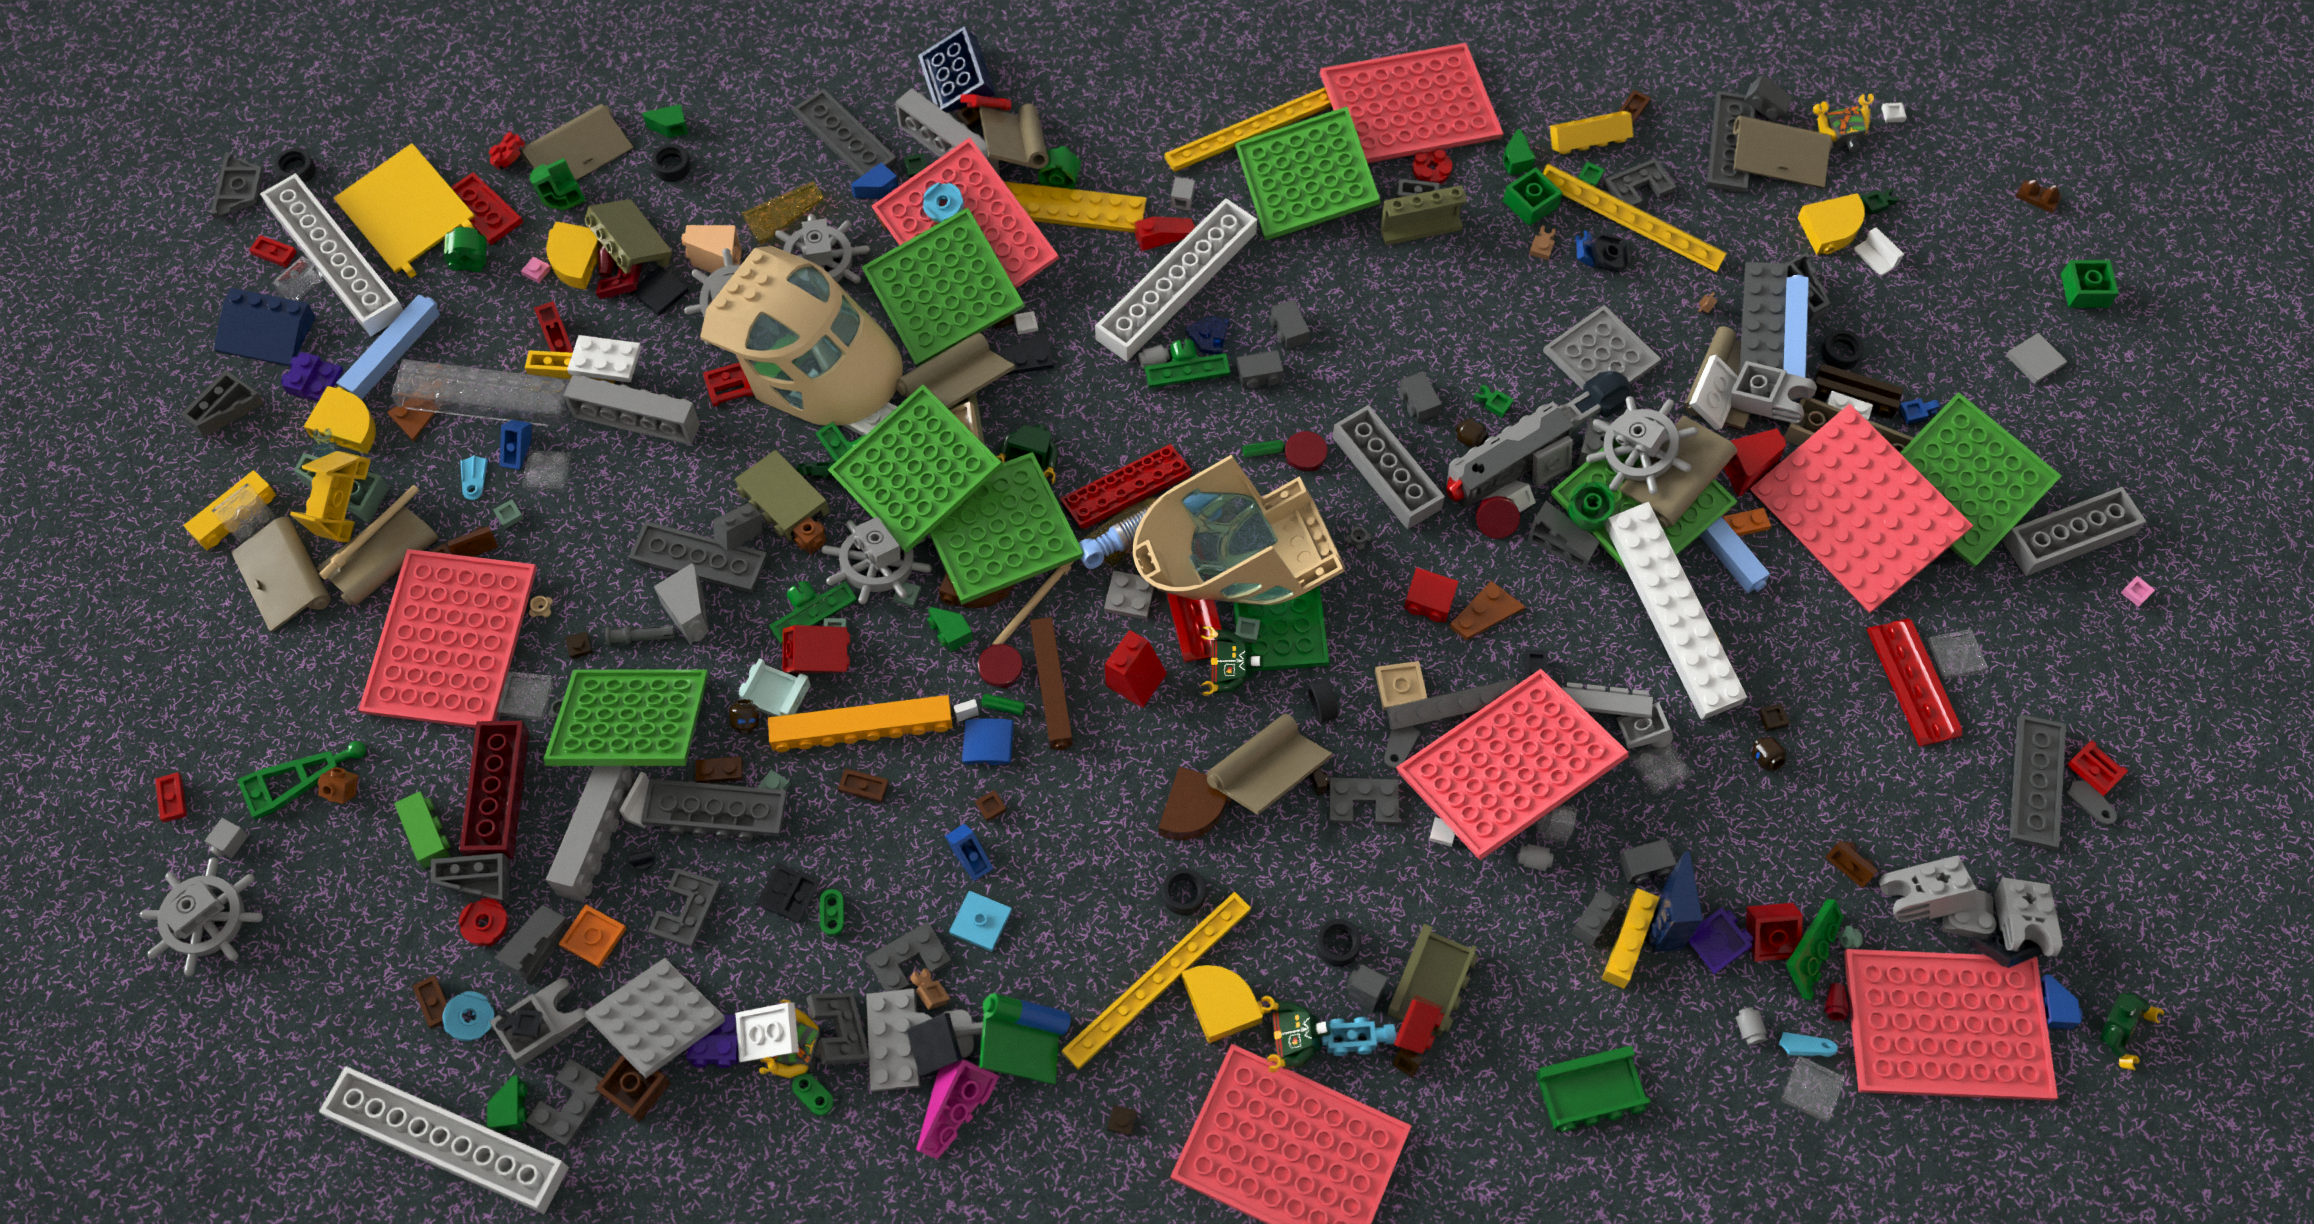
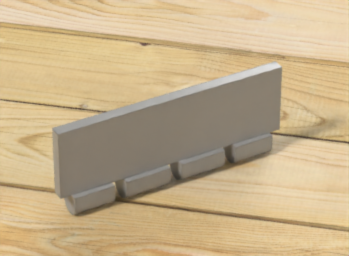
M1567 682V688L1562 687L1585 711L1652 718L1653 697H1648L1649 691L1633 689L1632 695H1629L1626 688L1610 687V691L1605 692L1606 686L1587 684V690H1583V684Z

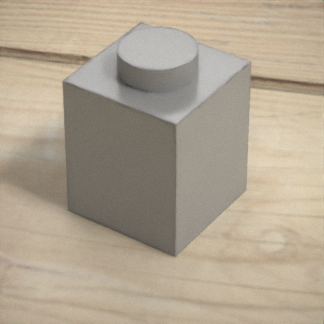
M1175 177L1171 193V208L1190 211L1195 193V180Z
M221 818L205 839V842L211 847L209 851L220 858L223 855L232 858L249 835L240 827Z

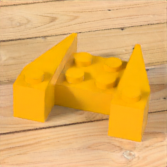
M335 451L304 464L302 469L316 472L312 480L311 495L306 503L307 511L306 513L291 512L290 515L314 535L338 542H349L355 521L345 519L353 483L355 479L366 480L371 459L347 452Z

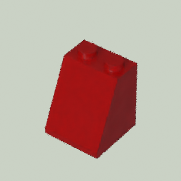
M1778 428L1730 441L1738 451L1724 467V470L1737 497L1746 493L1776 467L1786 448L1785 437L1780 434Z
M793 625L784 628L782 672H847L850 664V657L847 655L850 634L847 633V627Z
M1131 630L1127 632L1105 663L1106 687L1144 708L1167 675L1150 642Z

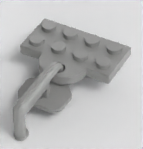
M915 989L866 994L870 1091L920 1087V1076L907 1029L932 1019V1017L925 1013H917ZM964 1010L944 1012L950 1014L962 1058L970 1056L974 1049L973 1035H982L983 1022L973 1023L971 1015Z

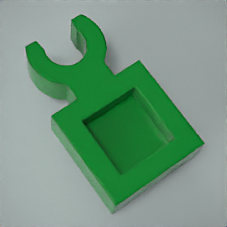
M1587 161L1578 179L1597 187L1605 169Z
M1485 385L1480 387V392L1484 393V395L1477 392L1474 395V399L1477 402H1485V409L1501 418L1504 417L1514 402L1513 398L1497 389L1494 393L1490 392V389Z

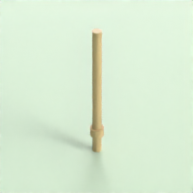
M415 485L410 487L347 548L330 559L331 563L319 575L326 580L337 568L341 569L347 563L346 560L419 492V489Z
M1074 561L1056 568L1053 574L1001 632L992 645L1005 643L1061 576L1066 575L1070 571Z

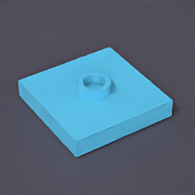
M969 891L949 934L993 952L1012 912V908Z

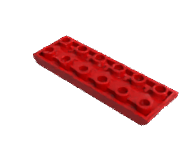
M1169 444L1061 497L1060 501L1079 527L1085 529L1188 478L1192 470L1174 447Z
M1194 539L1192 549L1196 566L1205 565L1199 541ZM1201 576L1204 582L1209 580L1208 577ZM1166 592L1184 663L1211 658V640L1215 639L1205 640L1201 636L1209 637L1211 634L1209 629L1203 628L1205 626H1210L1215 631L1217 629L1222 630L1214 600H1195Z
M1907 618L1867 628L1869 637L1919 747L1961 737L1962 727L1912 620Z

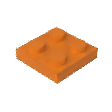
M585 905L559 942V946L600 969L627 928L605 914Z

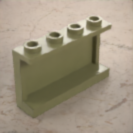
M1462 185L1385 200L1380 226L1385 245L1462 230L1463 225L1459 215L1461 205L1466 204L1468 200Z
M631 199L588 206L585 216L586 225L596 235V238L603 244L607 252L625 274L630 273L633 264L655 260L662 267L668 266L672 250Z
M776 450L735 478L737 484L736 491L742 499L747 498L749 500L748 503L762 514V519L768 525L771 523L774 526L773 529L779 537L784 536L788 541L792 540L790 533L806 518H811L818 512L823 517L830 513L826 499Z
M1424 924L1387 1014L1404 1021L1414 996H1421L1443 1006L1441 1013L1445 1015L1440 1027L1434 1026L1432 1034L1441 1037L1443 1031L1448 1032L1453 1021V1018L1449 1017L1452 1009L1457 1011L1462 997L1458 996L1460 988L1466 989L1470 976L1466 975L1469 967L1474 968L1479 955L1474 954L1477 946L1472 945L1471 948H1468L1431 932L1433 927Z

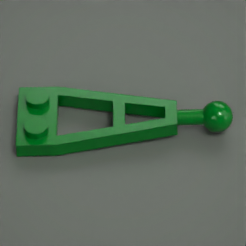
M354 741L349 744L347 750L336 755L328 751L260 769L238 779V784L252 818L258 820L279 810L318 784V780L323 773L338 767V763L349 758H362L366 754L367 749L363 742ZM328 762L327 766L308 777L305 770L306 767ZM297 770L301 783L273 800L265 779Z

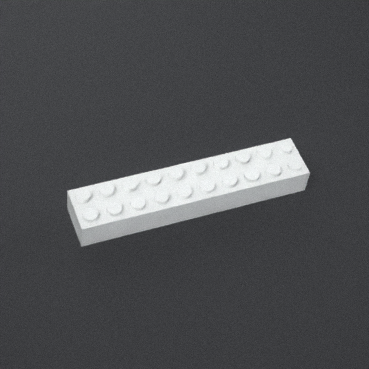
M296 173L260 193L270 211L370 337L391 325L404 311L398 299Z
M1228 199L1222 201L1095 325L1096 340L1127 362L1256 234L1257 219Z
M1646 502L1609 517L1605 528L1700 719L1704 720L1743 704L1747 695L1650 503Z
M346 1066L319 1110L321 1114L330 1120L545 1214L569 1168L563 1161Z

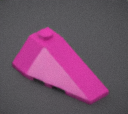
M963 1058L962 1061L940 1069L936 1077L916 1150L938 1159L957 1137L956 1130L964 1121L969 1123L973 1118L971 1112L979 1103L984 1105L989 1099L999 1076L986 1069H981L980 1066Z

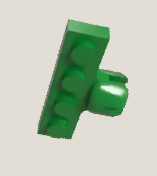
M1184 339L1185 345H1183V349L1181 341L1177 340L1170 346L1171 362L1145 366L1144 370L1148 389L1229 376L1230 370L1227 355L1225 353L1198 357L1192 340Z
M834 422L815 432L817 438L835 462L867 435L864 434L855 441L848 442Z
M808 581L798 583L800 586L798 588L799 591L793 585L787 591V598L794 607V610L769 625L780 645H783L784 628L793 625L816 626L824 621V618H829L857 602V598L846 581L821 595L816 594Z

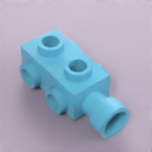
M1360 1017L1354 1019V1023H1345L1344 1019L1331 1020V1035L1321 1037L1322 1046H1327V1053H1333L1334 1056H1344L1348 1052L1355 1051L1358 1054H1370L1372 1050H1376L1377 1042L1394 1044L1396 1033L1394 1024H1386L1383 1027L1375 1028L1374 1021L1369 1022L1367 1017ZM1358 1036H1365L1366 1041H1359ZM1340 1037L1343 1042L1335 1043L1334 1038Z

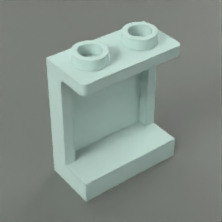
M759 658L757 663L752 665L748 680L741 685L739 697L740 699L752 700L759 707V711L774 717L796 714L810 687V682L806 675L799 673L798 677L767 666L764 660Z

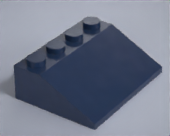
M963 26L918 55L933 103H936L945 113L967 107L968 103L960 102L961 94L985 97L996 95L978 39L966 26Z
M231 288L222 304L213 350L291 366V360L294 356L297 357L316 316L309 304L305 302Z
M1690 851L1683 853L1663 886L1650 931L1647 932L1648 944L1653 946V952L1682 951L1703 921Z

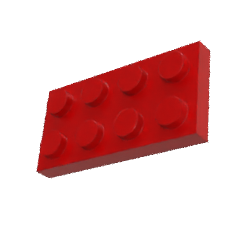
M474 172L450 187L474 214L475 217L470 220V223L478 230L481 236L483 234L486 236L487 242L490 245L523 223L522 218Z

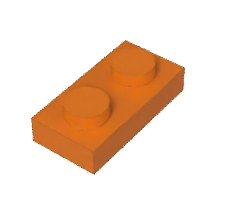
M1764 508L1723 516V519L1738 536L1769 530L1771 527Z

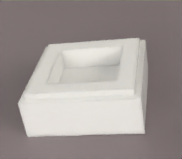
M1903 103L1882 105L1886 123L1905 122L1906 114Z
M1034 311L1014 315L1018 335L1038 331Z
M974 699L954 706L957 722L979 715L978 706Z
M1435 817L1429 841L1451 847L1455 833L1442 819Z

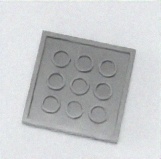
M1605 305L1550 342L1543 349V352L1582 390L1586 381L1605 371L1619 372L1632 384L1660 364L1661 358Z
M665 958L585 1012L586 1018L645 1078L725 1022L724 1015Z

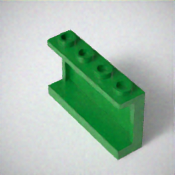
M1632 1045L1538 1069L1536 1077L1554 1131L1561 1129L1562 1132H1569L1576 1129V1125L1585 1123L1587 1127L1598 1124L1600 1122L1599 1119L1608 1117L1609 1121L1623 1117V1113L1631 1112L1632 1115H1636L1646 1111L1651 1100L1650 1097L1646 1098L1632 1059L1635 1056Z

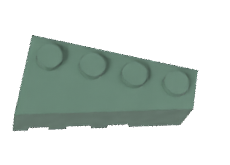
M303 453L294 472L304 485L312 489V480L316 472L302 469V466L320 457ZM367 472L366 480L355 479L347 511L368 524L372 521L389 490L382 476Z

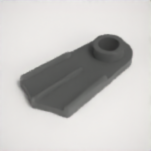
M1412 725L1391 730L1384 755V762L1389 768L1397 769V766L1405 762L1420 735V731ZM1395 757L1398 761L1392 762L1390 758Z
M2085 780L2073 781L2071 783L2070 789L2066 794L2067 797L2101 824L2111 825L2116 821V811ZM2102 813L2106 814L2108 818H2104Z

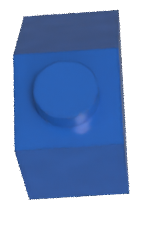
M882 162L851 184L855 198L882 199L899 187L897 176Z
M510 420L501 425L499 466L521 469L531 444L532 423Z
M965 824L945 836L952 851L973 881L993 869L974 832Z
M2051 975L2043 976L2040 980L2047 1027L2074 1029L2081 1023L2083 1017L2082 1010L2078 1005V999Z

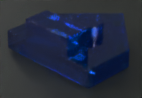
M1209 315L1186 327L1185 332L1189 338H1192L1200 352L1219 355L1223 351L1229 319Z

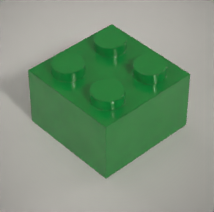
M1535 167L1506 186L1503 202L1530 227L1559 207L1563 192Z
M2070 260L2061 273L2068 308H2109L2119 294L2111 260Z

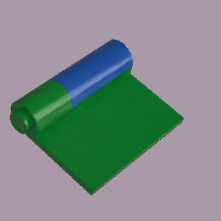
M996 993L990 994L983 1003L984 1018L980 1068L1047 1084H1056L1059 1036L1064 1035L1069 1029L1070 1014L1064 1010Z

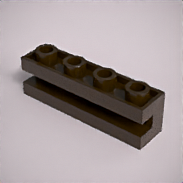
M1822 363L1814 380L1817 386L1814 395L1818 398L1828 399L1831 392L1834 391L1873 405L1872 413L1892 419L1899 408V399L1904 389Z

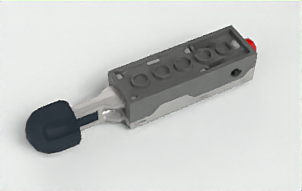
M1615 371L1599 373L1586 381L1583 385V394L1569 403L1559 407L1554 402L1548 405L1544 404L1530 416L1525 415L1514 426H1507L1496 437H1489L1483 445L1473 447L1465 456L1455 458L1450 463L1446 483L1448 496L1453 501H1460L1467 510L1482 501V499L1533 469V453L1566 436L1571 438L1573 430L1578 425L1595 415L1608 418L1621 410L1626 405V398L1631 396V386L1628 379Z

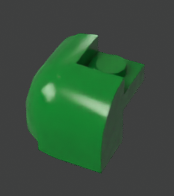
M564 158L547 166L543 163L531 172L530 181L545 206L562 211L586 201Z

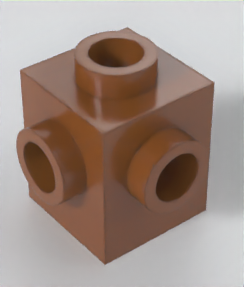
M808 517L793 529L794 542L800 549H805L811 555L827 542L824 534L825 528L819 521L815 522Z
M334 767L320 776L318 780V796L327 798L330 802L344 804L356 796L359 776L347 772L343 768Z

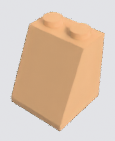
M686 225V232L682 234V244L686 246V257L690 258L692 266L713 273L725 266L722 253L725 248L731 251L733 265H740L742 248L735 225Z

